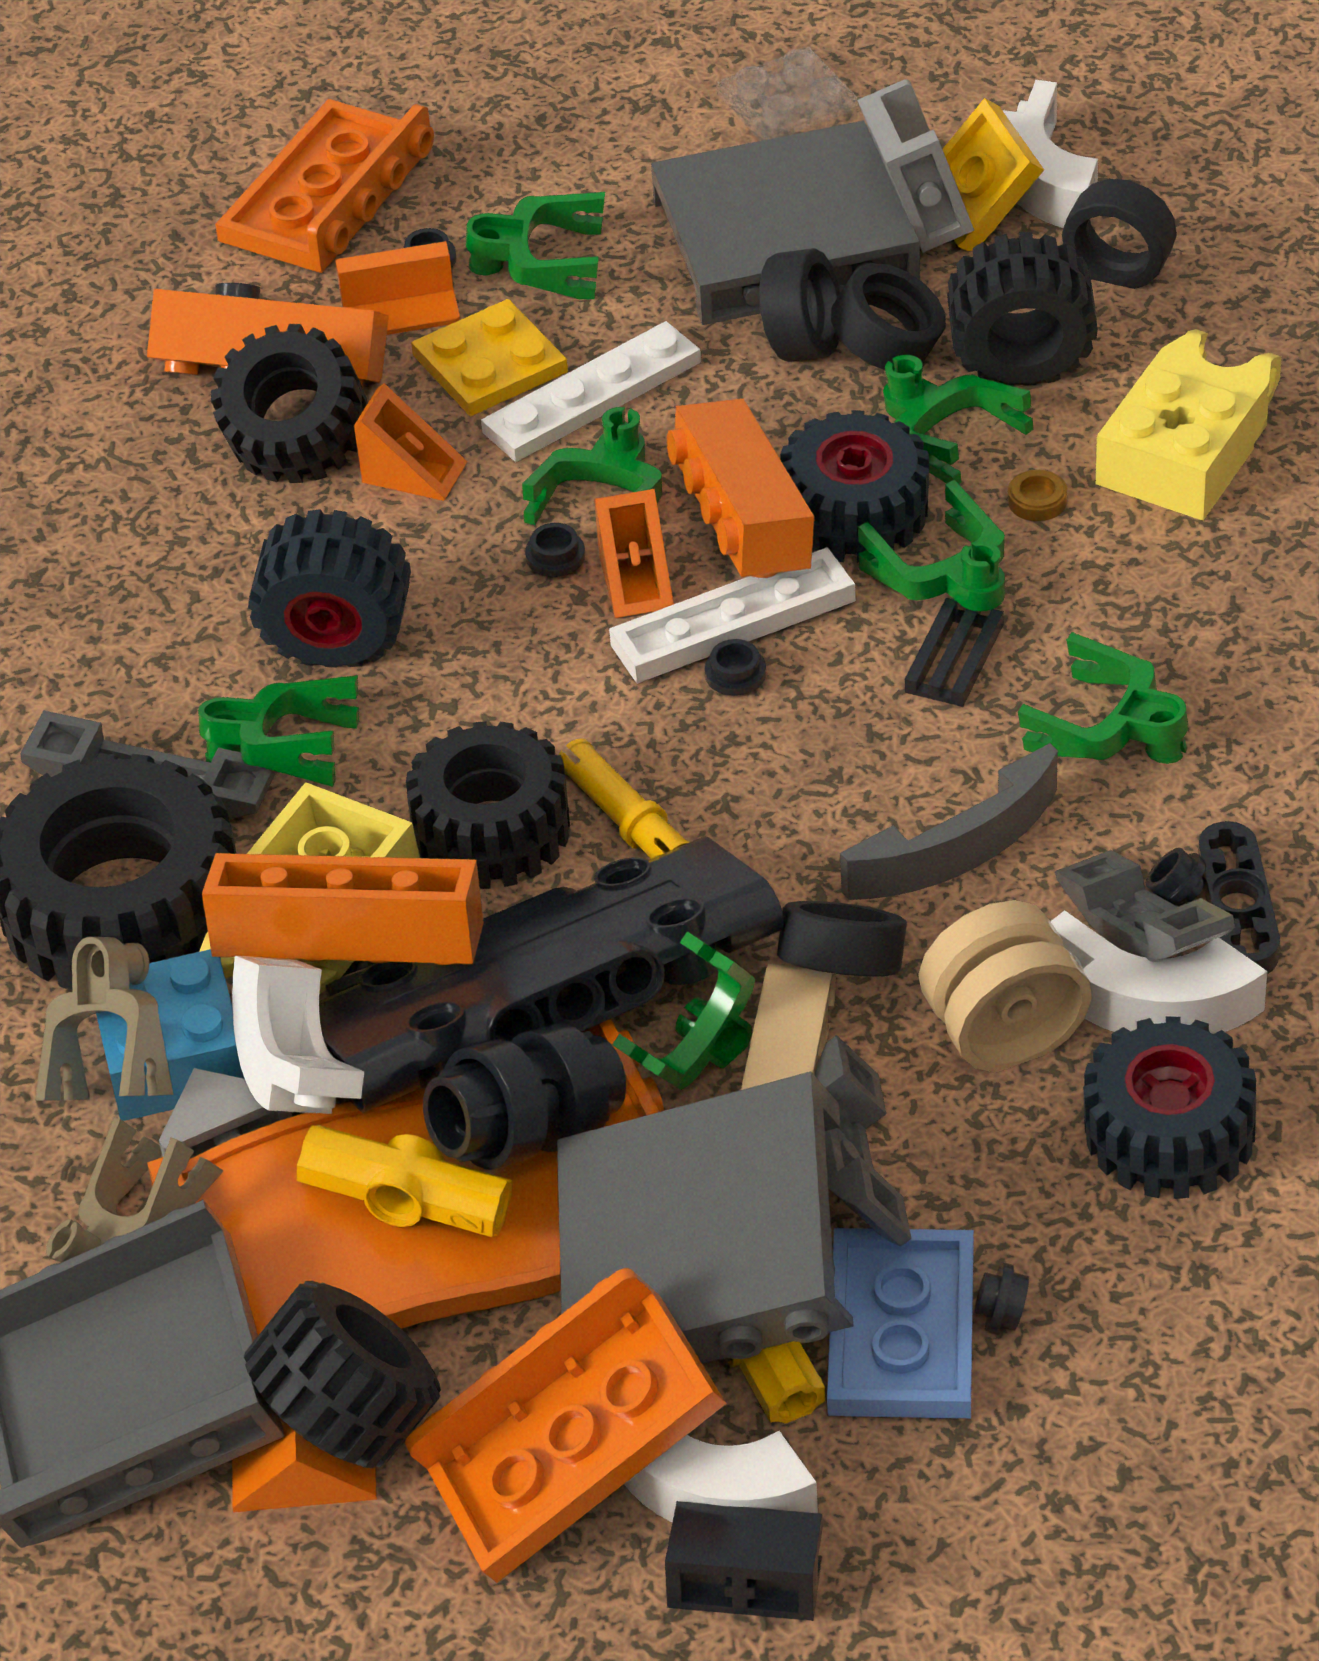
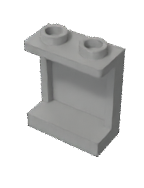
M904 79L858 99L857 101L907 217L920 241L922 253L974 231L934 129L930 131L911 82Z

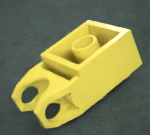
M1197 329L1188 331L1185 335L1161 348L1097 435L1096 485L1204 521L1253 451L1254 443L1267 426L1268 405L1280 380L1281 356L1265 353L1255 356L1248 363L1240 366H1217L1205 360L1207 354L1204 346L1208 333Z
M307 782L304 783L247 853L420 858L412 822ZM208 932L205 935L199 952L211 949ZM235 957L220 958L225 979L233 976ZM291 959L322 969L319 994L326 991V985L335 979H340L354 962L348 960L307 961L304 959Z

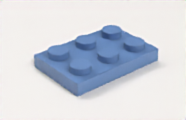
M834 1228L835 1298L853 1316L854 1326L830 1332L827 1387L828 1416L971 1418L974 1230L910 1229L912 1239L904 1245L898 1246L880 1236L873 1229Z

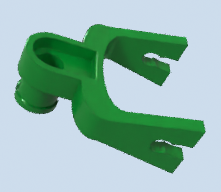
M605 192L527 196L518 202L513 215L482 213L473 216L468 221L466 229V248L471 253L469 269L477 275H492L503 268L504 265L502 264L504 261H508L510 276L520 285H528L576 299H595L596 282L583 279L574 280L568 278V276L597 278L599 256L538 260L531 254L528 240L534 228L540 224H549L585 235H601L603 217L588 214L578 215L574 212L603 213Z
M912 355L896 356L893 358V363L888 361L885 365L888 383L883 389L887 413L896 419L895 422L901 421L909 426V434H918L924 442L923 450L928 451L929 473L946 484L953 480H956L958 484L962 482L961 471L951 466L959 460L958 444L925 435L928 430L944 418L964 408L980 407L1025 435L1034 430L1033 418L1023 413L1032 407L1029 390L979 378L975 375L959 376L945 382L941 386H937L923 379L922 361Z
M625 407L611 408L602 415L604 433L600 436L592 450L562 448L553 451L522 483L523 500L529 501L524 510V523L535 525L556 487L560 483L570 480L601 482L632 492L655 489L658 504L662 496V473L656 467L644 462L645 439L639 433V413L630 408L627 423L625 421Z
M956 480L945 484V500L953 506V508L945 511V523L958 535L971 541V546H964L961 552L930 565L910 566L903 562L869 522L858 526L859 543L866 548L865 551L859 553V569L899 592L907 599L926 600L947 593L961 606L972 611H989L995 609L1004 601L1005 574L999 567V563L1004 558V532L996 526Z
M1071 632L1066 639L1068 653L1070 656L1083 660L1075 659L1071 665L1072 678L1086 683L1128 685L1121 701L1103 721L1088 728L1078 726L1025 704L1018 711L1020 727L1034 731H1027L1022 738L1024 750L1034 752L1051 743L1058 750V757L1104 760L1118 753L1131 739L1146 743V753L1152 760L1169 764L1183 758V753L1181 752L1186 753L1187 750L1184 736L1188 731L1186 704L1182 698L1175 694L1157 690L1153 664L1150 661L1137 658L1074 632Z
M358 675L292 683H273L262 688L254 699L219 697L205 701L198 708L200 736L206 740V762L211 763L217 749L223 748L241 752V758L247 765L266 768L333 787L336 781L335 762H326L319 759L306 760L301 754L332 755L335 749L334 730L268 737L267 733L279 718L288 714H297L344 728L357 729L359 707L347 706L342 703L340 705H332L326 701V698L332 697L338 700L356 699L358 696Z
M689 932L685 934L680 943L718 970L716 987L709 1001L707 1002L697 997L688 1002L684 1007L697 1016L696 1022H692L682 1014H679L675 1029L677 1034L683 1037V1040L671 1053L661 1059L654 1057L621 1034L618 1035L612 1044L680 1090L688 1087L699 1076L709 1061L724 1069L748 1047L752 1036V1027L740 1017V1014L746 1006L755 985V978Z

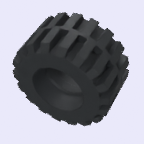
M1019 232V238L1008 239L1007 234L994 237L995 243L989 246L984 242L973 248V257L963 256L956 264L957 273H951L948 281L949 292H947L953 349L956 357H961L962 366L968 372L977 371L979 378L991 381L998 380L1000 383L1014 386V384L1036 385V382L1043 380L1051 383L1060 380V373L1063 371L1072 373L1080 366L1079 358H1088L1093 349L1092 340L1097 339L1098 332L1091 275L1088 273V266L1083 257H1076L1075 249L1067 243L1057 246L1056 237L1044 234L1040 239L1033 238L1032 232ZM1018 309H1035L1025 313H1009Z
M289 324L287 331L280 332L277 325L264 328L266 335L257 339L253 333L242 339L245 345L244 348L240 351L232 348L225 355L224 358L228 363V367L217 368L213 379L218 388L211 390V403L216 410L213 412L214 417L240 463L243 462L246 469L254 475L262 471L266 480L278 482L281 475L285 474L290 483H303V474L312 473L316 481L328 477L324 469L332 465L338 470L348 463L344 454L348 450L357 452L354 424L368 404L362 385L341 345L334 338L328 341L324 332L314 327L306 334L301 324ZM302 389L317 392L312 403L299 415L281 421L264 419L269 407L280 396Z
M487 721L475 722L473 723V728L464 730L460 726L447 730L448 736L446 738L435 737L426 744L427 752L416 754L411 762L412 771L407 772L406 777L410 821L413 824L420 858L476 860L480 889H491L492 879L502 878L504 887L517 885V874L525 872L532 879L542 873L541 860L552 865L560 857L559 846L566 847L569 839L568 827H570L567 788L561 755H555V746L548 739L538 740L537 732L527 727L519 731L515 730L513 723L500 721L498 726H487ZM486 801H499L491 804H478Z
M305 1281L304 1284L300 1283L245 1351L244 1355L247 1362L245 1366L254 1385L268 1405L285 1423L321 1450L334 1457L366 1468L386 1465L440 1398L439 1392L441 1387L435 1376L436 1374L412 1339L392 1320L366 1301L343 1289L315 1281Z

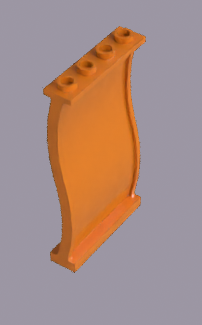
M612 1019L582 1031H590L593 1035L601 1036L611 1045L619 1034L634 1043L628 1030L617 1031ZM614 1047L624 1067L626 1095L621 1108L617 1112L610 1114L609 1121H606L604 1127L664 1111L663 1101L654 1079L651 1076L642 1079L637 1069L639 1063ZM426 1088L418 1089L366 1113L360 1112L352 1102L336 1104L335 1108H332L331 1114L303 1113L240 1135L189 1159L186 1169L181 1172L178 1178V1185L182 1186L186 1182L188 1173L195 1167L200 1157L207 1159L223 1170L196 1203L204 1200L231 1235L258 1335L300 1283L304 1284L305 1281L325 1283L343 1289L375 1307L402 1329L426 1321L514 1304L561 1291L558 1151L545 1152L540 1150L531 1159L492 1170L480 1168L470 1160L459 1162L456 1158L448 1157L442 1153L444 1161L513 1180L512 1196L504 1224L498 1236L493 1237L423 1217L413 1226H391L372 1215L365 1206L364 1200L296 1181L297 1163L302 1151L303 1141L311 1125L325 1126L384 1144H388L395 1136L409 1134L424 1138L435 1145L427 1130L423 1114V1096ZM163 1157L147 1162L152 1186Z

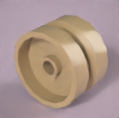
M1017 900L988 904L963 915L941 932L924 955L918 974L924 997L936 1016L946 1024L947 1034L960 1055L974 1068L991 1072H999L1054 1051L1067 1041L1083 1022L1092 1000L1089 979L1076 959L1064 948L1063 940L1049 918L1036 905Z

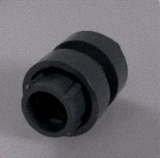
M557 1023L520 1033L511 1042L497 1039L466 1047L453 1053L445 1069L440 1070L439 1076L432 1079L426 1086L423 1096V1114L426 1127L434 1144L446 1156L456 1158L459 1162L470 1160L476 1166L486 1170L497 1169L531 1159L540 1150L556 1152L558 1139L604 1127L606 1121H609L610 1114L617 1112L624 1102L626 1095L625 1071L618 1053L606 1039L593 1035L590 1031L581 1032L574 1026L566 1023Z

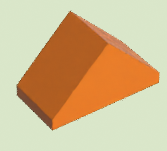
M385 383L376 389L354 424L362 483L444 501L468 462Z
M655 489L594 499L599 558L614 617L620 618L650 613L674 605Z
M281 1418L285 1437L232 1459L233 1512L377 1500L376 1466L374 1468H366L332 1456L303 1438Z

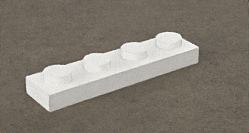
M665 321L481 419L482 433L511 459L518 462L601 417L607 410L620 407L701 363V351L695 344Z
M826 547L812 553L811 569L779 572L768 578L749 576L609 628L611 647L638 684L709 657L712 649L723 641L741 639L749 642L855 602V583L829 548Z

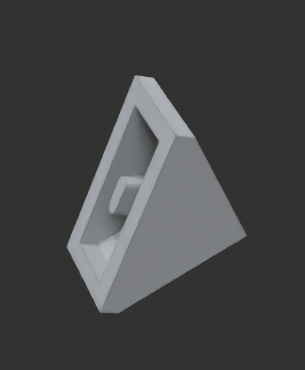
M194 1068L159 1139L162 1157H164L171 1137L194 1150L190 1157L191 1159L230 1139L274 1122L290 1118L292 1114L287 1111H269L262 1107L250 1092L243 1078Z

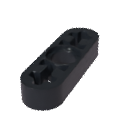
M1222 821L1206 827L1200 834L1198 855L1206 862V869L1203 874L1206 880L1204 885L1206 901L1233 915L1235 928L1219 938L1264 968L1267 974L1275 969L1279 960L1280 935L1256 836L1248 827L1237 822ZM1230 846L1233 854H1236L1235 869L1226 870L1224 852L1218 849L1219 847ZM1232 893H1242L1253 898L1255 903L1248 908L1234 909L1226 906L1221 899ZM1251 928L1252 943L1259 952L1247 953L1245 947L1240 945L1242 929Z

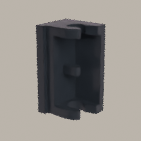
M676 1501L665 1558L667 1608L814 1621L822 1556L819 1555L823 1528L822 1514Z

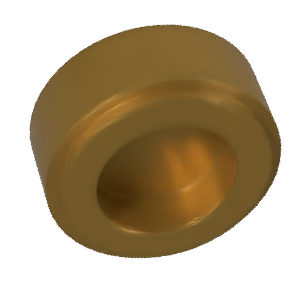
M1046 470L1025 471L1015 476L1009 483V508L1015 515L1025 520L1046 521L1060 515L1067 506V485L1059 475Z

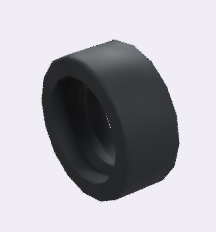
M1109 178L1092 183L1079 195L1066 219L1061 235L1063 244L1067 243L1075 249L1076 257H1083L1088 266L1091 280L1136 289L1148 285L1159 275L1172 251L1177 232L1174 216L1165 201L1152 190L1131 180ZM1106 216L1115 217L1129 223L1141 233L1148 245V251L1132 253L1123 252L1111 247L1097 235L1090 219Z
M815 248L775 253L767 258L761 272L759 297L764 331L773 351L779 359L787 362L828 357L836 351L840 341L831 323V307L840 294L838 280L832 264L826 255Z
M871 263L857 268L849 278L831 307V323L838 338L853 354L868 364L885 370L886 363L888 361L893 363V358L900 355L916 356L923 363L946 329V314L938 297L925 283L909 272L891 265ZM869 305L887 311L897 318L908 331L889 324L880 318Z
M826 901L789 902L783 907L785 925L784 929L779 933L777 956L784 962L821 972L863 977L896 975L901 970L907 921L901 916L866 906Z

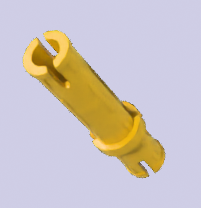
M583 738L575 739L566 745L580 759V762L575 763L561 750L559 755H561L564 764L565 774L619 826L620 837L632 848L640 847L652 859L690 843L668 823V816L665 810L655 801H646L605 761L588 740Z

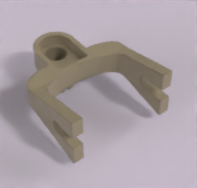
M86 937L78 943L72 957L73 992L57 996L46 1008V1022L35 1101L61 1100V1083L64 1088V1100L90 1099L77 1028L85 1018L104 1011L118 1014L127 1023L119 1096H145V1078L147 1080L148 1096L174 1095L158 1014V1003L148 992L129 989L130 983L132 985L141 984L149 971V957L146 949L141 944H122L113 937ZM145 1062H146V1065H147V1074H146V1075H145V1072H144V1063H145ZM61 1066L63 1068V1080L60 1077Z
M114 1117L85 1196L78 1208L81 1221L89 1227L85 1230L78 1222L72 1219L63 1221L51 1234L46 1246V1254L51 1259L62 1263L102 1245L110 1238L125 1235L159 1220L173 1210L195 1204L223 1170L207 1159L200 1157L195 1167L188 1173L186 1182L179 1186L178 1178L181 1172L186 1169L194 1150L171 1137L145 1207L135 1215L119 1216L117 1214V1205L120 1200L148 1170L147 1162L158 1159L162 1152L160 1145L143 1136L137 1147L131 1152L128 1162L122 1165L121 1156L129 1148L130 1142L137 1130L123 1120Z

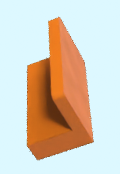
M446 241L335 259L342 307L374 310L389 315L387 335L450 325L460 320L453 288L450 254Z

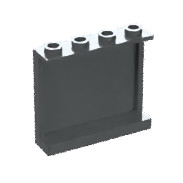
M864 120L651 163L655 207L663 206L695 286L696 308L702 325L761 314L759 297L761 272L767 258L775 253L810 248L822 251L832 264L840 292L857 268L871 263L894 266L909 272L920 280V241L907 217Z
M810 1071L558 1139L561 1314L587 1295L597 1283L620 1269L630 1268L661 1296L702 1364L724 1358L746 1359L758 1355L764 1348L793 1341L801 1343L815 1342L825 1338L829 1332L853 1327V1316L835 1298L825 1131L840 1128L839 1103Z
M204 1200L188 1207L173 1210L159 1220L125 1235L110 1238L96 1248L62 1263L47 1266L39 1273L0 1290V1527L20 1548L53 1539L285 1437L280 1417L264 1400L247 1372L245 1366L247 1362L244 1358L245 1351L258 1337L231 1235Z

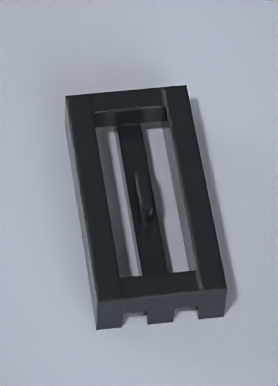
M946 598L904 679L905 693L963 707L1004 625V611L992 609L989 616L981 615V611L959 610L957 601ZM953 622L959 623L929 684H924L923 681ZM974 627L982 628L952 690L945 689L944 687Z

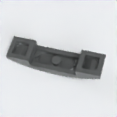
M43 710L20 753L22 763L41 775L48 773L50 777L61 773L63 765L76 760H80L81 765L98 761L97 755L115 754L117 759H131L132 754L148 755L154 759L155 764L159 765L164 760H167L185 768L188 776L193 773L210 785L213 794L221 798L229 819L257 813L277 772L258 766L247 765L241 758V752L223 748L217 749L210 763L104 740L101 722Z
M1049 743L998 770V794L910 840H907L892 825L841 852V892L848 900L875 899L905 894L958 877L992 859L1025 834L1049 806L1057 791L1058 750Z
M1112 850L1055 871L1059 884L1087 922L1102 937L1119 949L1137 956L1146 957L1149 961L1163 960L1222 937L1235 928L1232 914L1202 898L1177 907L1146 890L1141 866Z
M836 1035L826 1042L815 1071L816 1078L839 1103L840 1128L825 1131L828 1188L880 1236L891 1243L902 1246L912 1239L904 1198L873 1169L866 1133L868 1127L887 1114L879 1074Z

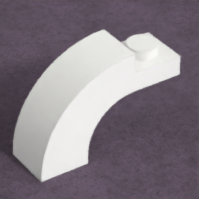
M1035 80L1028 101L1021 100L1018 104L1017 112L1002 110L1044 168L1042 174L1036 179L1030 189L1025 192L1017 204L1033 216L1052 225L1064 228L1066 219L1079 195L1092 183L1098 182V159L1069 153L1056 146L1050 140L1057 122V82Z
M1065 910L1051 920V923L1063 940L1064 948L1076 959L1090 981L1092 1000L1085 1019L1104 1029L1115 1032L1125 1027L1129 1031L1137 1029V1021L1151 1018L1154 1024L1166 1023V1016L1181 1017V1024L1191 1025L1195 1019L1209 1023V1032L1215 1034L1221 1030L1226 1032L1252 1020L1265 1009L1267 971L1220 938L1210 941L1202 948L1187 955L1149 961L1146 957L1137 956L1119 949Z
M235 955L232 988L235 1042L245 1081L256 1101L269 1111L331 1114L332 1108H335L336 1097L361 1099L364 1071L335 1059L328 1051L324 1042L319 1016V990L322 969L298 960Z
M780 1431L755 1442L733 1446L709 1444L686 1435L624 1484L643 1505L670 1522H673L676 1501L818 1513L817 1483Z

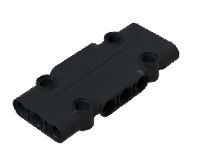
M706 836L650 860L630 857L613 861L601 867L595 873V883L577 891L568 887L554 888L483 918L484 923L473 964L438 965L435 963L386 962L375 963L367 967L359 977L360 984L319 1001L320 1025L324 1042L328 1051L335 1059L364 1071L361 1099H348L360 1112L366 1113L420 1088L419 1071L425 1086H427L432 1079L439 1076L440 1070L445 1069L452 1054L460 1049L497 1039L511 1042L520 1033L557 1023L572 1025L582 1032L647 1003L659 992L663 981L671 985H686L706 979L717 968L680 943L685 934L689 932L715 951V945H717L724 952L730 954L778 933L784 929L785 921L780 902L774 890L764 877ZM631 958L627 969L616 976L622 963ZM572 984L567 996L556 1002L562 989ZM513 1010L509 1020L501 1027L496 1028L501 1016Z

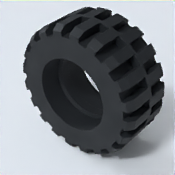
M115 754L97 755L98 761L81 765L80 760H76L63 765L62 772L50 777L46 773L33 781L30 785V793L27 795L19 793L5 809L6 817H0V923L3 935L7 937L10 950L19 961L23 963L28 962L31 972L46 981H49L56 975L60 987L73 991L72 957L78 943L86 937H113L122 944L139 943L146 949L149 963L200 951L205 935L208 932L202 892L216 853H237L228 811L221 798L214 795L212 787L193 773L188 776L187 770L180 765L164 760L161 765L155 764L152 757L140 754H132L131 759H117ZM139 858L159 863L145 875L119 885L89 887L71 883L78 875L89 868L111 860Z

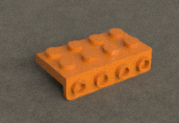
M328 99L215 224L218 241L322 273L337 255L342 254L346 250L349 241L361 227L373 219L377 209L394 190H397L402 185L405 177L421 158H425L429 154L434 141V131L430 127L428 108L414 104L400 120Z
M623 1268L597 1283L587 1295L555 1320L541 1327L531 1339L498 1365L484 1372L475 1383L442 1409L428 1416L423 1424L412 1431L406 1438L405 1446L411 1457L428 1470L482 1572L498 1583L727 1403L661 1296L632 1269Z

